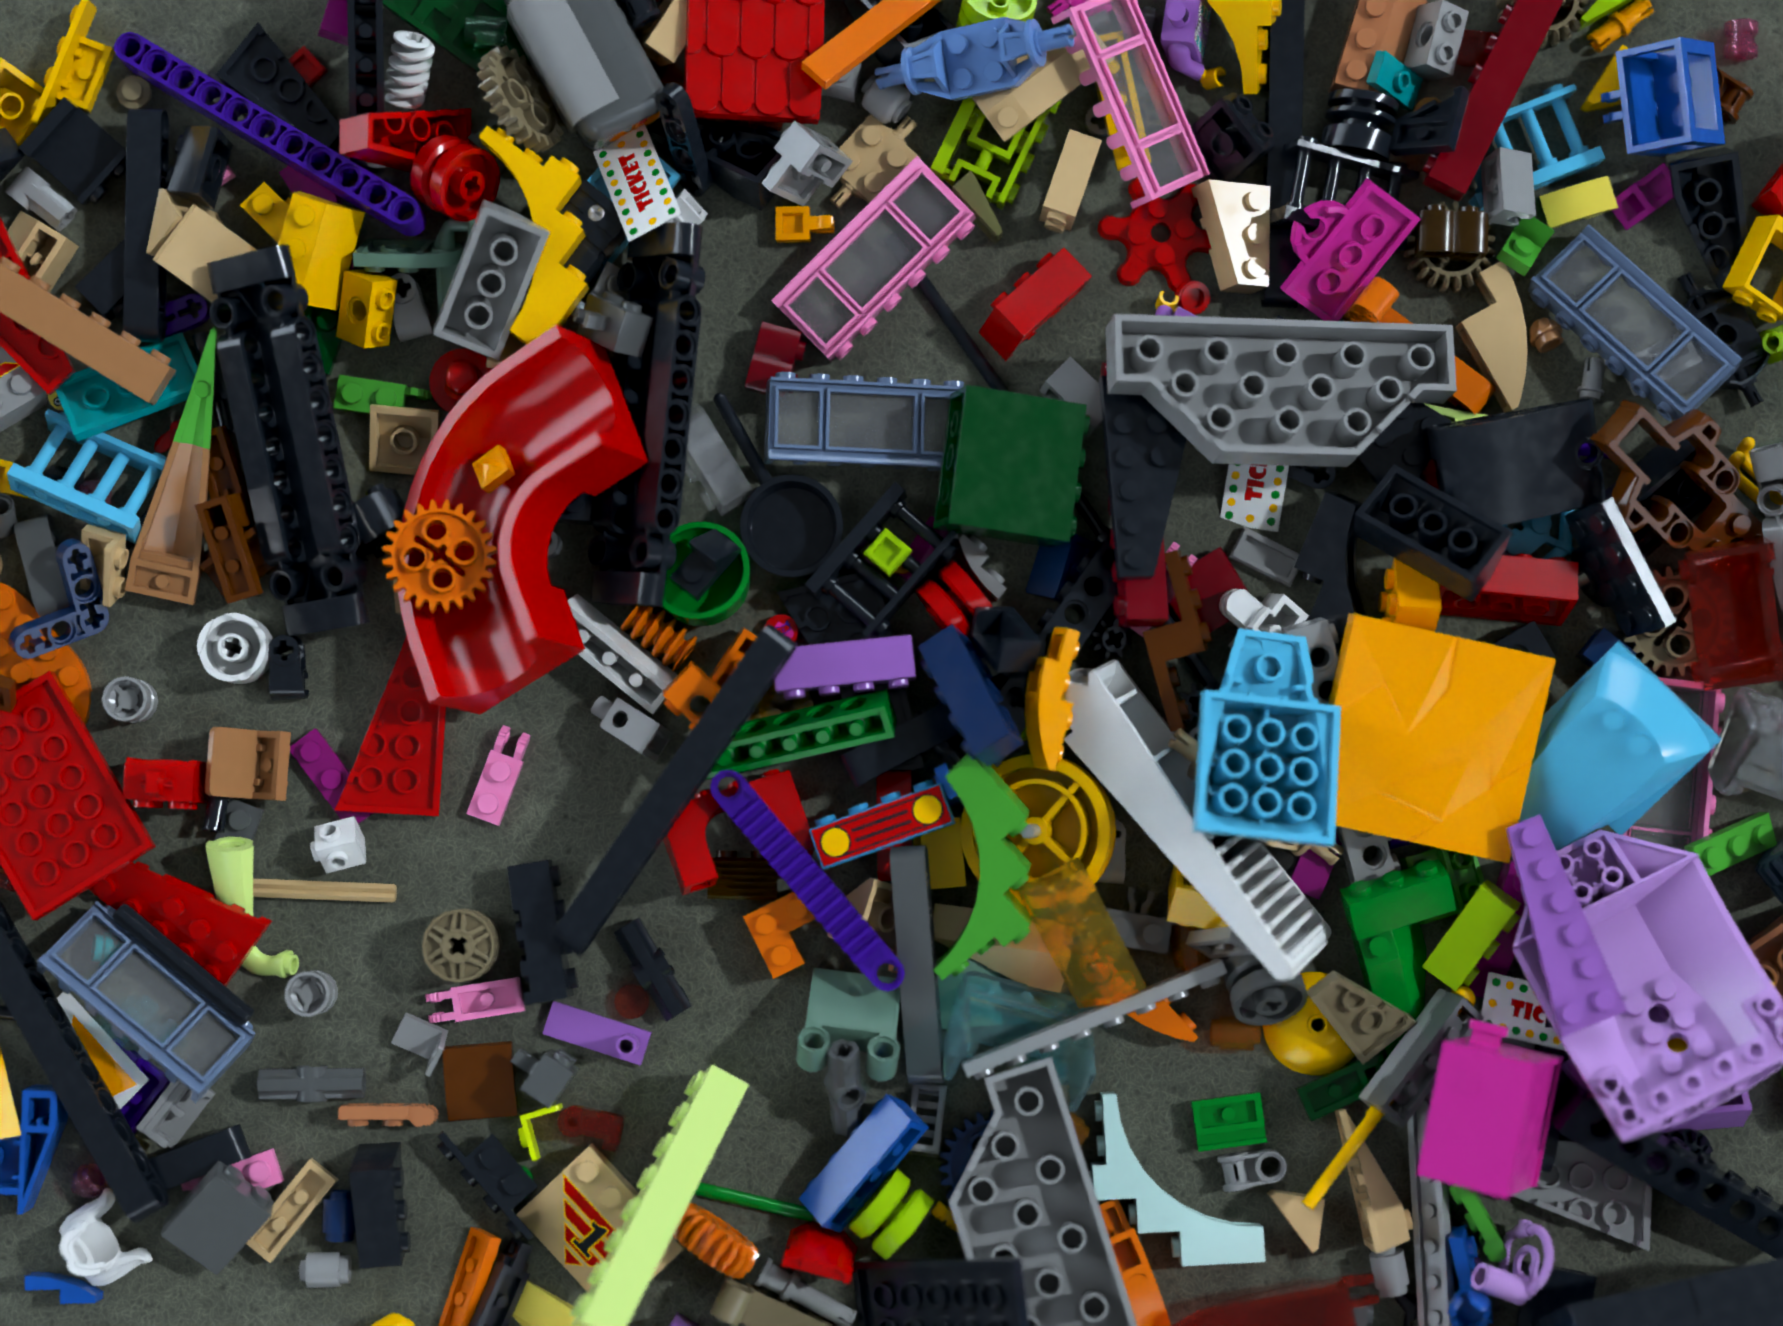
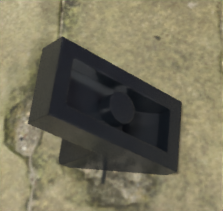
M716 529L690 540L688 544L692 552L669 577L673 584L697 602L742 551L739 546Z

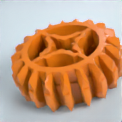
M695 1203L688 1204L673 1234V1237L687 1248L688 1251L716 1270L732 1278L743 1279L747 1272L751 1271L755 1265V1260L759 1256L754 1243L749 1241L739 1230Z

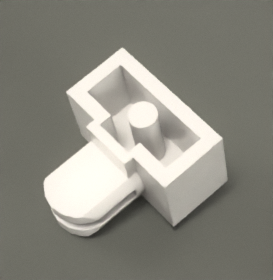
M1233 588L1226 591L1219 602L1221 613L1240 629L1282 634L1281 628L1301 623L1309 616L1285 594L1268 593L1265 599L1259 602L1247 590ZM1234 639L1228 645L1230 648H1232Z

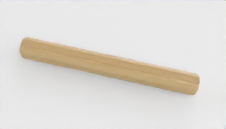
M253 878V897L392 903L397 898V887L395 884Z

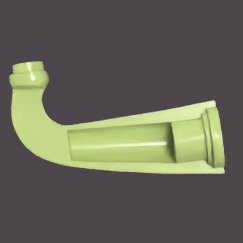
M223 837L215 841H208L205 848L216 899L229 906L232 904L245 908V913L253 916V840L243 837ZM255 945L241 966L256 975L287 978L290 975L296 974L299 967V958L292 950H284L274 956L266 955L259 951Z

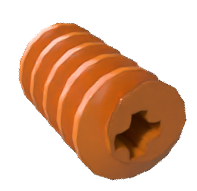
M636 606L625 619L620 630L627 631L633 627L630 638L637 640L644 636L641 647L647 649L654 645L651 656L657 658L664 654L663 666H668L675 662L672 670L673 673L692 652L698 637L693 636L686 641L684 639L687 631L686 627L675 632L673 629L677 620L673 618L667 623L663 622L666 614L664 609L654 614V607Z

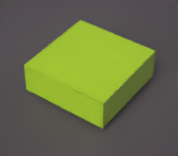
M885 528L864 551L863 555L888 577H891L912 553V549Z

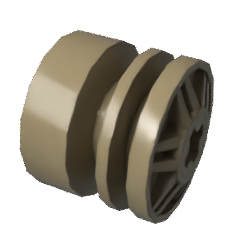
M468 908L447 911L433 919L425 930L422 942L424 960L430 970L443 980L456 983L478 979L491 971L499 960L502 949L500 930L493 919L481 911ZM465 938L467 941L464 945V948L467 950L466 953L463 951L455 953L453 950L456 947L454 939L460 940Z

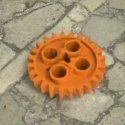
M431 500L430 510L426 511L418 503V514L412 515L409 511L405 510V523L394 520L393 523L398 533H386L387 539L393 542V545L382 547L384 553L392 556L382 560L384 567L393 568V570L386 574L387 580L398 579V582L393 587V591L396 593L405 589L404 602L407 603L415 597L416 609L420 610L425 602L429 603L431 613L435 612L437 604H442L445 613H449L450 603H455L462 610L463 598L466 597L472 603L476 602L473 591L477 590L485 593L486 588L481 581L493 580V575L486 570V568H494L497 565L495 560L487 558V556L497 553L495 546L486 545L493 539V534H482L481 532L486 527V522L480 521L474 524L476 512L473 510L464 516L463 504L461 503L456 507L455 511L450 510L449 500H445L442 509H437L435 501ZM440 525L447 532L442 539L433 540L427 536L428 529L431 526ZM416 537L421 538L436 553L440 554L443 550L446 551L447 561L465 571V575H458L443 560H438L434 563L432 552L424 546L417 544L414 539ZM468 546L472 548L474 556L468 561L458 560L455 557V552L459 547ZM412 552H419L425 557L423 564L418 567L408 566L405 563V559ZM440 573H447L453 578V581L447 588H438L433 584L435 576Z

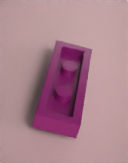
M314 728L290 747V752L335 810L350 771L319 730ZM335 811L340 819L354 816L358 825L373 814Z

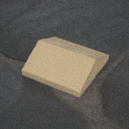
M371 404L369 471L415 475L433 436L441 426L439 410Z

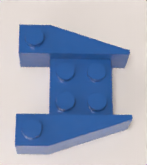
M34 1084L22 1090L21 1120H18L21 1135L0 1139V1194L18 1195L17 1214L22 1215L34 1207L68 1120V1113L52 1085Z

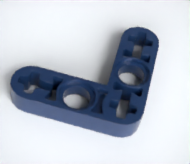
M72 538L63 541L56 551L57 563L70 606L15 627L9 635L8 639L11 649L22 658H35L97 634L108 625L109 612L107 607L103 606V591L92 552L89 547L78 539ZM74 549L80 552L76 555L77 564L79 567L82 568L79 570H77L76 565L68 559L72 557V550ZM88 578L91 582L90 589L84 594H76L75 586L77 582ZM86 603H89V607L97 613L93 616L92 623L86 621L90 617L88 607L84 605ZM59 621H66V632L60 637H53L51 635L53 625ZM29 635L33 639L29 640V646L25 648L21 644L25 642L24 637ZM44 636L46 641H43L40 637Z

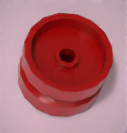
M441 135L429 140L416 155L410 173L411 189L416 199L425 206L441 212L456 221L468 222L476 219L483 199L493 203L496 198L500 184L499 166L494 156L486 150L471 145L456 136Z
M951 560L938 570L939 579L946 588V592L935 581L927 579L914 591L925 606L926 612L941 630L953 624L968 637L971 624L966 617L968 616L972 620L977 607L993 606L966 572L955 561Z

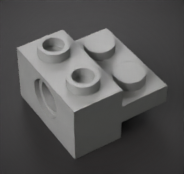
M794 121L790 127L783 131L780 140L775 145L774 149L782 157L771 166L762 184L770 192L804 206L821 183L833 188L853 161L829 138Z

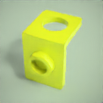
M562 1103L555 1104L551 1108L544 1107L527 1112L520 1116L522 1127L518 1128L520 1142L523 1149L528 1147L532 1161L538 1160L541 1156L531 1118L559 1111L563 1108Z

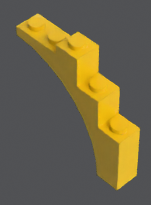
M1207 0L1222 19L1234 42L1241 66L1243 93L1258 94L1262 84H1267L1268 65L1262 64V50H1267L1268 30H1262V26H1271L1275 22L1276 16H1281L1282 0Z
M486 126L479 135L482 145L503 162L519 183L528 202L533 222L550 231L533 273L532 283L523 308L509 329L512 336L527 345L553 326L558 325L562 327L589 290L587 283L584 282L586 276L572 265H569L567 269L563 267L585 238L584 230L581 228L583 222L568 211L564 214L560 213L582 184L580 175L577 174L579 168L568 159L562 157L559 161L551 155L545 165L542 166L543 159L528 148L524 152L513 145L515 139L511 135L508 136L506 131L499 127L494 131Z

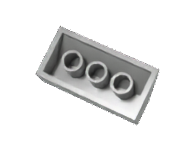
M483 199L434 324L433 335L499 360L510 334L509 329L516 319L550 231L517 212Z

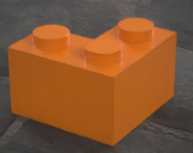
M794 891L743 916L773 979L805 964V960L791 931L816 918Z

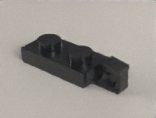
M511 1237L504 1250V1254L501 1253L498 1261L495 1263L468 1326H508L530 1276L527 1273L528 1263L526 1262L533 1246Z

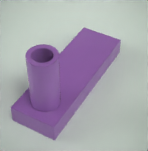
M553 1001L542 1034L641 1066L652 1032Z

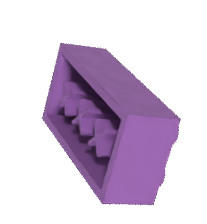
M911 635L797 646L775 679L776 692L778 695L784 694L785 700L806 698L805 692L819 691L820 696L840 695V688L853 687L854 693L874 691V685L887 683L888 689L908 688L909 681H915L916 677Z

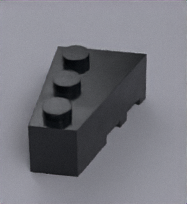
M401 1142L359 1144L349 1170L359 1267L402 1266L405 1253L411 1250V1236L409 1231H405L404 1220H407L408 1208L406 1199H403L404 1170L401 1159Z

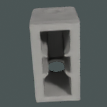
M600 696L591 708V713L602 720L599 727L655 762L674 734L620 698H617L613 703L604 696Z

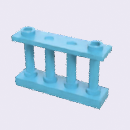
M1562 83L1554 85L1543 91L1544 96L1508 109L1494 137L1497 148L1513 149L1503 124L1521 117L1540 162L1537 165L1539 170L1533 172L1534 190L1598 166L1605 159L1601 146L1589 150L1588 145H1583L1565 102L1577 90L1575 84L1564 88ZM1550 105L1554 109L1571 150L1568 153L1570 158L1559 162L1556 157H1552L1534 114L1535 111ZM1481 164L1474 176L1478 188L1475 189L1476 194L1469 201L1471 206L1479 208V212L1484 210Z
M47 409L45 418L51 434L30 466L22 467L15 463L12 464L7 472L11 490L88 524L126 534V540L136 544L141 531L140 518L136 514L156 480L160 479L167 457L156 452L151 454L103 432L77 442L65 412L57 413ZM64 438L83 445L61 480L54 481L42 474ZM96 451L113 458L112 463L93 493L86 495L75 490L74 485ZM126 465L145 472L124 507L118 509L106 503L107 496Z

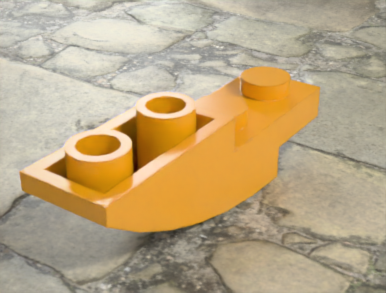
M1070 628L1053 629L1046 658L1038 657L1034 671H1029L1025 695L1026 734L1034 767L1055 771L1056 765L1060 763L1063 756L1064 748L1062 743L1065 732L1069 730L1073 721V713L1071 711L1074 703L1062 700V695L1067 691L1070 684L1069 670L1072 660L1076 658L1080 648L1078 641L1080 632Z

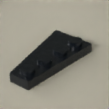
M257 22L216 75L246 99L333 149L339 142L340 124L259 22Z

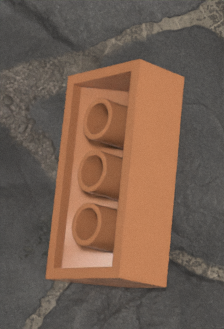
M1357 0L1328 93L1338 89H1363L1380 93L1366 83L1376 51H1387L1404 64L1418 6L1426 4L1427 0Z

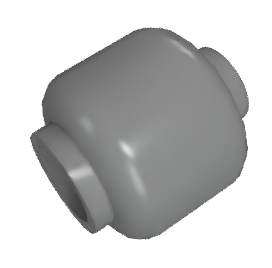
M872 75L861 89L864 93L862 99L863 108L882 124L892 121L894 123L899 122L912 105V102L909 100L911 93L904 84L879 89L875 80L878 78Z

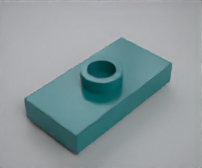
M1376 51L1366 83L1380 93L1394 98L1399 103L1400 108L1413 110L1423 79L1387 51Z

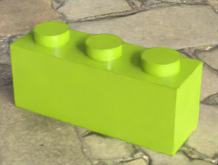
M1486 879L1422 967L1455 992L1462 984L1469 987L1481 971L1475 967L1482 957L1489 960L1499 947L1500 943L1495 940L1502 930L1509 933L1519 920L1520 916L1515 912L1521 903Z

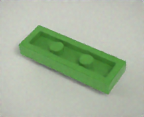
M1758 812L1685 845L1684 848L1685 851L1699 854V859L1708 876H1711L1774 847L1777 842L1769 813Z

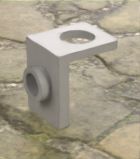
M405 1013L391 1043L429 1059L425 1075L430 1077L444 1050L448 1030Z

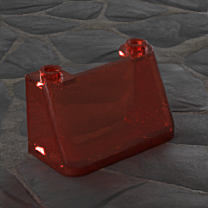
M1766 537L1684 553V560L1678 561L1681 581L1687 580L1697 659L1696 662H1691L1694 683L1700 682L1704 691L1783 681V653L1779 651L1783 650V643L1780 641L1772 577L1775 573L1774 568L1767 564L1771 563V560H1775L1773 542Z

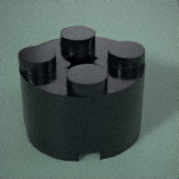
M381 483L371 487L366 492L365 497L355 503L353 502L360 535V545L355 553L363 562L368 561L365 555L374 553L376 558L386 555L382 547L393 545V542L387 539L386 533H398L393 522L394 520L402 522L405 503L397 490L393 488L386 489L385 485Z

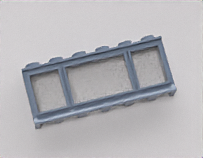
M1590 224L1531 279L1528 292L1534 303L1541 308L1546 307L1555 315L1557 323L1562 328L1568 331L1571 329L1580 337V342L1588 351L1592 353L1597 352L1606 360V366L1618 376L1623 375L1631 383L1634 392L1642 398L1647 397L1657 406L1658 413L1668 421H1675L1691 410L1697 409L1738 369L1742 358Z
M776 372L775 377H770L766 382L764 464H771L774 460L793 461V464L805 465L808 462H825L827 466H840L846 463L860 464L862 468L889 465L894 466V469L927 467L929 471H940L950 394L962 388L964 382L944 381L943 386L931 385V380L912 379L910 384L897 383V378L879 377L877 382H866L863 376L857 375L843 376V380H830V375L820 373L810 374L808 379L796 378V373Z
M96 901L37 960V971L42 975L48 970L59 980L58 986L64 993L69 994L73 991L85 1001V1009L89 1014L95 1017L99 1013L112 1024L111 1030L118 1038L122 1039L124 1036H127L139 1046L138 1053L144 1060L149 1061L153 1058L166 1069V1078L172 1083H176L178 1080L192 1091L191 1100L197 1103L251 1045L255 1036L253 1026L249 1021L243 1026L238 1025L117 924L112 918L116 911L109 905L104 907Z

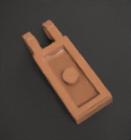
M344 1103L338 1107V1120H348V1126H368L369 1120H382V1126H403V1121L409 1120L415 1127H422L423 1125L426 1127L427 1125L430 1126L431 1123L433 1124L434 1121L436 1122L440 1113H438L437 1106L435 1107L434 1104L430 1105V1103L428 1105L426 1103Z

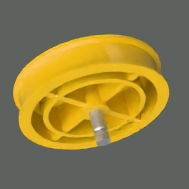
M1031 754L1001 762L999 767L994 769L995 772L1030 810L1025 820L1028 823L1027 826L1013 838L1010 834L1007 835L1031 863L1030 870L1027 873L1029 879L1017 890L1013 891L1011 887L1009 890L1025 907H1047L1062 904L1079 897L1089 890L1103 875L1115 848L1116 820L1106 791L1091 773L1065 758H1062L1060 763L1056 765L1055 771L1034 767ZM964 807L960 829L961 844L971 871L980 880L979 849L973 824Z

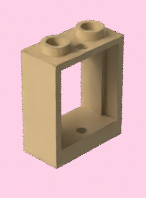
M663 0L658 7L662 15L653 22L652 26L642 31L638 38L647 57L659 66L674 63L686 45L687 0Z
M1069 129L1039 221L1045 222L1044 227L1057 233H1063L1064 229L1072 230L1102 140Z

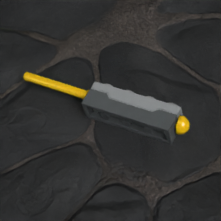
M1460 986L1456 992L1454 990L1448 992L1439 988L1417 1017V1023L1408 1029L1358 1098L1369 1107L1366 1116L1301 1203L1308 1209L1314 1210L1381 1119L1402 1128L1405 1126L1434 1087L1443 1041L1471 1036L1473 1029L1468 1028L1470 1019L1480 1021L1484 1019L1474 1008L1476 997L1469 987Z

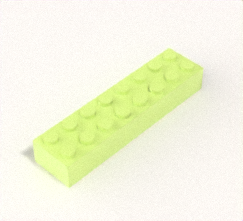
M713 1064L704 1072L699 1070L696 1076H692L684 1091V1094L688 1095L687 1100L683 1101L681 1106L676 1107L668 1122L673 1128L670 1133L667 1132L665 1137L660 1138L652 1153L657 1158L655 1163L651 1164L649 1168L644 1169L636 1184V1187L641 1189L638 1196L635 1195L632 1200L629 1199L620 1215V1219L624 1220L622 1227H619L616 1232L613 1231L604 1246L603 1250L608 1252L605 1260L596 1263L588 1277L587 1282L591 1284L588 1293L585 1292L583 1296L580 1295L571 1310L570 1315L575 1317L571 1326L628 1325L749 1086L748 1083Z

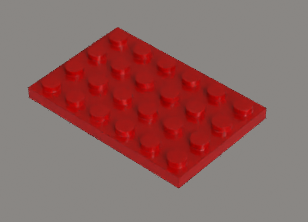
M50 670L16 691L17 703L11 713L0 710V865L30 917L35 921H38L156 847L129 799H122V787L55 673Z

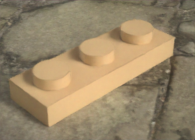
M313 1158L309 1159L273 1204L271 1217L246 1244L269 1263L273 1262L339 1179Z

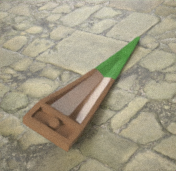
M216 326L210 330L168 457L131 555L125 591L189 605L196 603L202 571L199 565L204 562L205 535L195 505L206 502L208 496L218 331Z

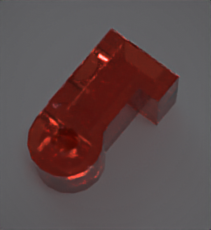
M572 1105L560 1113L558 1127L568 1137H577L582 1134L603 1139L602 1149L616 1152L619 1150L626 1115L581 1105Z

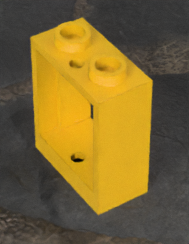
M1779 214L1756 216L1722 288L1733 295L1732 299L1735 302L1751 307L1757 312L1758 318L1768 323L1783 321V278L1772 300L1752 287L1750 282L1770 242L1783 251V217Z

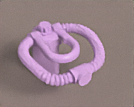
M1526 1219L1518 1220V1225L1508 1230L1503 1236L1502 1240L1507 1251V1257L1502 1262H1499L1498 1268L1486 1263H1480L1474 1268L1471 1284L1475 1290L1521 1306L1528 1300L1530 1301L1533 1295H1536L1537 1291L1547 1282L1548 1276L1552 1272L1555 1256L1552 1239L1544 1227L1532 1224V1221ZM1537 1235L1541 1240L1544 1252L1543 1267H1541L1542 1270H1540L1539 1276L1537 1275L1540 1255L1538 1250L1532 1245H1524L1517 1251L1513 1261L1512 1273L1508 1272L1509 1255L1513 1240ZM1527 1253L1531 1255V1264L1528 1268L1529 1276L1524 1275V1272L1521 1271L1522 1260Z

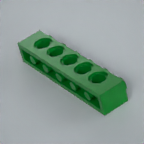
M888 689L746 721L706 780L712 779L722 770L731 769L743 772L892 738L895 736L897 718Z

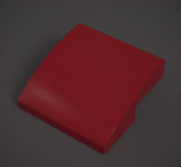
M1221 547L1197 560L1192 566L1193 575L1188 576L1191 589L1197 588L1201 599L1202 608L1197 609L1200 622H1207L1210 633L1230 621L1219 610V602L1222 595L1233 588L1247 590ZM1174 595L1170 604L1182 621L1176 596Z

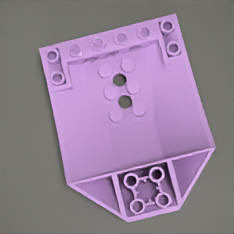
M1601 829L1557 851L1627 1011L1560 1038L1548 996L1549 990L1546 978L1542 973L1539 961L1541 959L1536 940L1533 938L1531 930L1532 925L1527 905H1525L1513 944V952L1550 1024L1622 1143L1684 1123L1746 1092L1783 1067V999L1736 926L1701 863L1699 854ZM1655 1006H1661L1668 1011L1669 1019L1664 1023H1655L1648 1016L1649 1010ZM1672 1038H1681L1687 1043L1688 1048L1680 1053L1673 1052L1669 1049L1667 1042Z

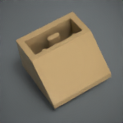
M21 210L8 229L10 238L30 278L32 275H35L50 284L51 287L48 290L50 292L79 246Z

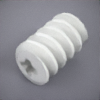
M399 30L393 34V39L397 43L391 45V52L394 55L389 57L388 63L391 67L386 71V76L389 79L384 81V88L390 93H387L384 97L387 102L397 107L415 109L421 107L425 101L424 93L427 91V81L430 77L429 69L432 67V56L435 52V46L422 34Z

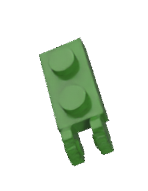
M339 375L333 408L370 415L371 404L405 407L406 397L427 401L432 400V394L429 390L408 387L404 384Z
M1456 1185L1448 1186L1456 1204L1464 1203L1468 1213L1464 1214L1472 1232L1480 1231L1478 1239L1487 1259L1489 1258V1261H1493V1263L1505 1260L1507 1251L1502 1237L1477 1192Z

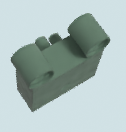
M813 968L805 1028L800 1031L796 1052L798 1066L808 1072L822 1070L826 1066L827 1050L832 1046V1042L844 1039L848 1042H855L859 1051L867 1052L865 1068L867 1074L872 1079L877 1081L891 1079L897 1070L900 1051L899 1044L896 1041L901 997L900 986L893 991H883L875 987L865 974ZM878 976L885 983H891L896 979Z

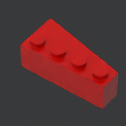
M471 108L367 113L340 120L339 154L411 172L413 161L419 150L432 138L450 135L471 144L468 139L471 134Z

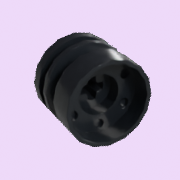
M1338 89L1330 92L1328 106L1330 108L1326 110L1325 118L1332 124L1323 127L1320 144L1388 163L1390 158V151L1388 149L1392 137L1386 132L1394 129L1396 122L1394 117L1397 116L1399 103L1394 98L1385 94L1363 89Z

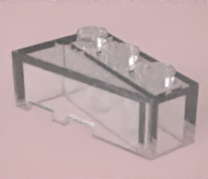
M693 401L685 473L691 483L698 481L704 490L699 496L710 512L716 509L723 516L747 501L754 490L703 407Z

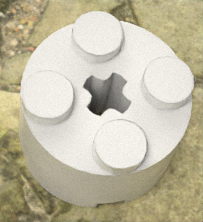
M227 613L212 619L203 627L198 637L197 651L203 667L211 676L233 684H247L255 682L268 671V651L273 636L258 620L239 613ZM232 644H239L242 647L241 652L235 653L230 650Z

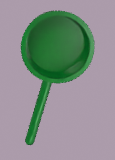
M691 522L678 526L670 536V541L676 547V559L673 566L667 570L663 608L672 617L688 625L710 626L720 623L737 612L747 597L750 586V563L746 548L733 532L715 523ZM716 529L739 546L742 551L697 602L673 584L669 577L692 552L688 544L690 540Z

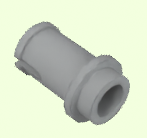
M1597 357L1585 358L1581 386L1577 387V392L1580 393L1579 399L1592 398L1593 402L1600 401V396L1604 395V390L1601 388L1606 360Z

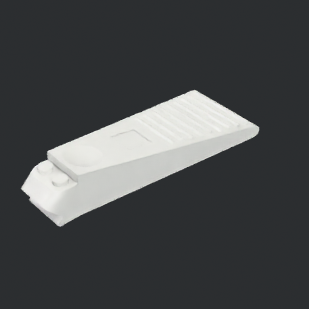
M1112 659L1096 669L1077 668L1070 671V684L1067 691L1062 695V700L1074 703L1071 711L1073 713V721L1070 726L1073 732L1065 737L1064 741L1268 971L1278 980L1293 979L1328 944V939L1331 936L1330 926L1262 841L1253 838L1193 832L1196 780H1192L1187 776V770L1191 762L1173 748L1168 747L1170 739H1177L1173 736L1174 731L1170 732L1169 725L1138 688L1119 660Z

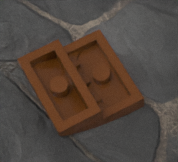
M512 1041L444 1046L443 1070L448 1121L518 1115L515 1084L516 1071L515 1064L511 1062L514 1057Z

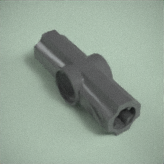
M841 1039L832 1042L831 1048L827 1050L828 1073L824 1077V1085L829 1092L831 1128L835 1134L850 1137L851 1132L862 1124V1104L866 1099V1092L861 1085L859 1048L855 1042Z
M303 1065L297 1066L295 1069H260L257 1079V1092L259 1099H297V1102L328 1101L329 1098L359 1099L365 1097L366 1072L365 1068H328V1065H320V1067Z

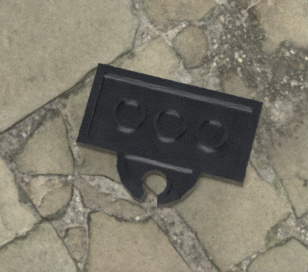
M1613 497L1576 509L1564 516L1569 525L1571 535L1580 546L1574 550L1571 561L1578 562V576L1585 573L1590 580L1589 583L1580 589L1594 603L1602 607L1612 608L1617 624L1624 631L1626 637L1662 629L1676 622Z

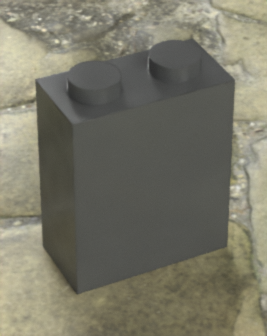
M218 1161L164 1220L161 1236L212 1273L218 1275L271 1217L274 1200H272L271 1195L263 1187L253 1186L246 1181L243 1174L237 1168L231 1165L226 1166L221 1161Z

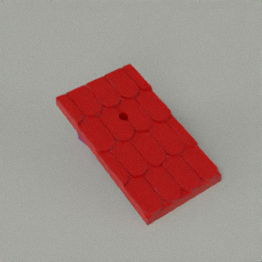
M687 0L684 89L691 99L695 117L793 123L796 121L800 124H818L820 120L822 86L802 70V61L824 45L825 0Z

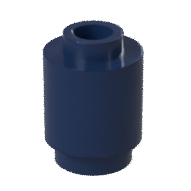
M331 1190L330 1196L323 1198L322 1232L326 1233V1241L348 1242L354 1240V1232L356 1231L351 1190Z

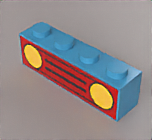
M928 780L914 785L915 792L905 796H901L900 791L885 795L880 798L882 804L869 808L867 803H863L847 809L849 815L836 820L835 814L815 820L817 827L809 829L822 869L826 870L956 824L941 783L934 785L933 780Z

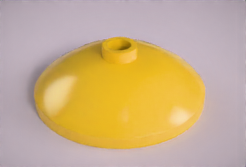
M1323 972L1300 973L1306 991L1328 975ZM1309 996L1305 1006L1294 1016L1271 1025H1262L1264 1038L1271 1053L1284 1066L1298 1073L1306 1075L1327 1074L1343 1067L1355 1056ZM1316 1018H1320L1323 1021V1027L1319 1031H1314L1311 1026L1312 1021Z

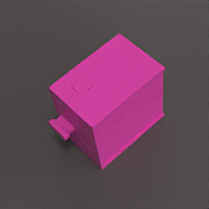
M1470 1019L1468 1028L1473 1029L1471 1036L1443 1041L1416 1175L1509 1199L1511 1195L1538 1186L1563 1056L1502 1042V1036H1508V1027Z

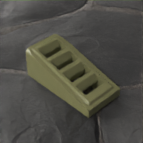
M969 171L952 186L951 191L975 214L976 219L973 222L993 244L1001 240L1002 228L972 171Z

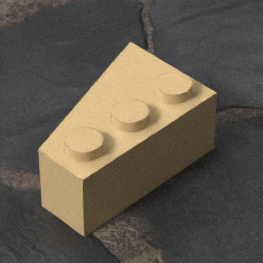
M1208 179L1192 187L1193 197L1198 199L1203 217L1200 219L1202 229H1206L1211 245L1209 253L1220 291L1253 294L1269 287L1270 186Z

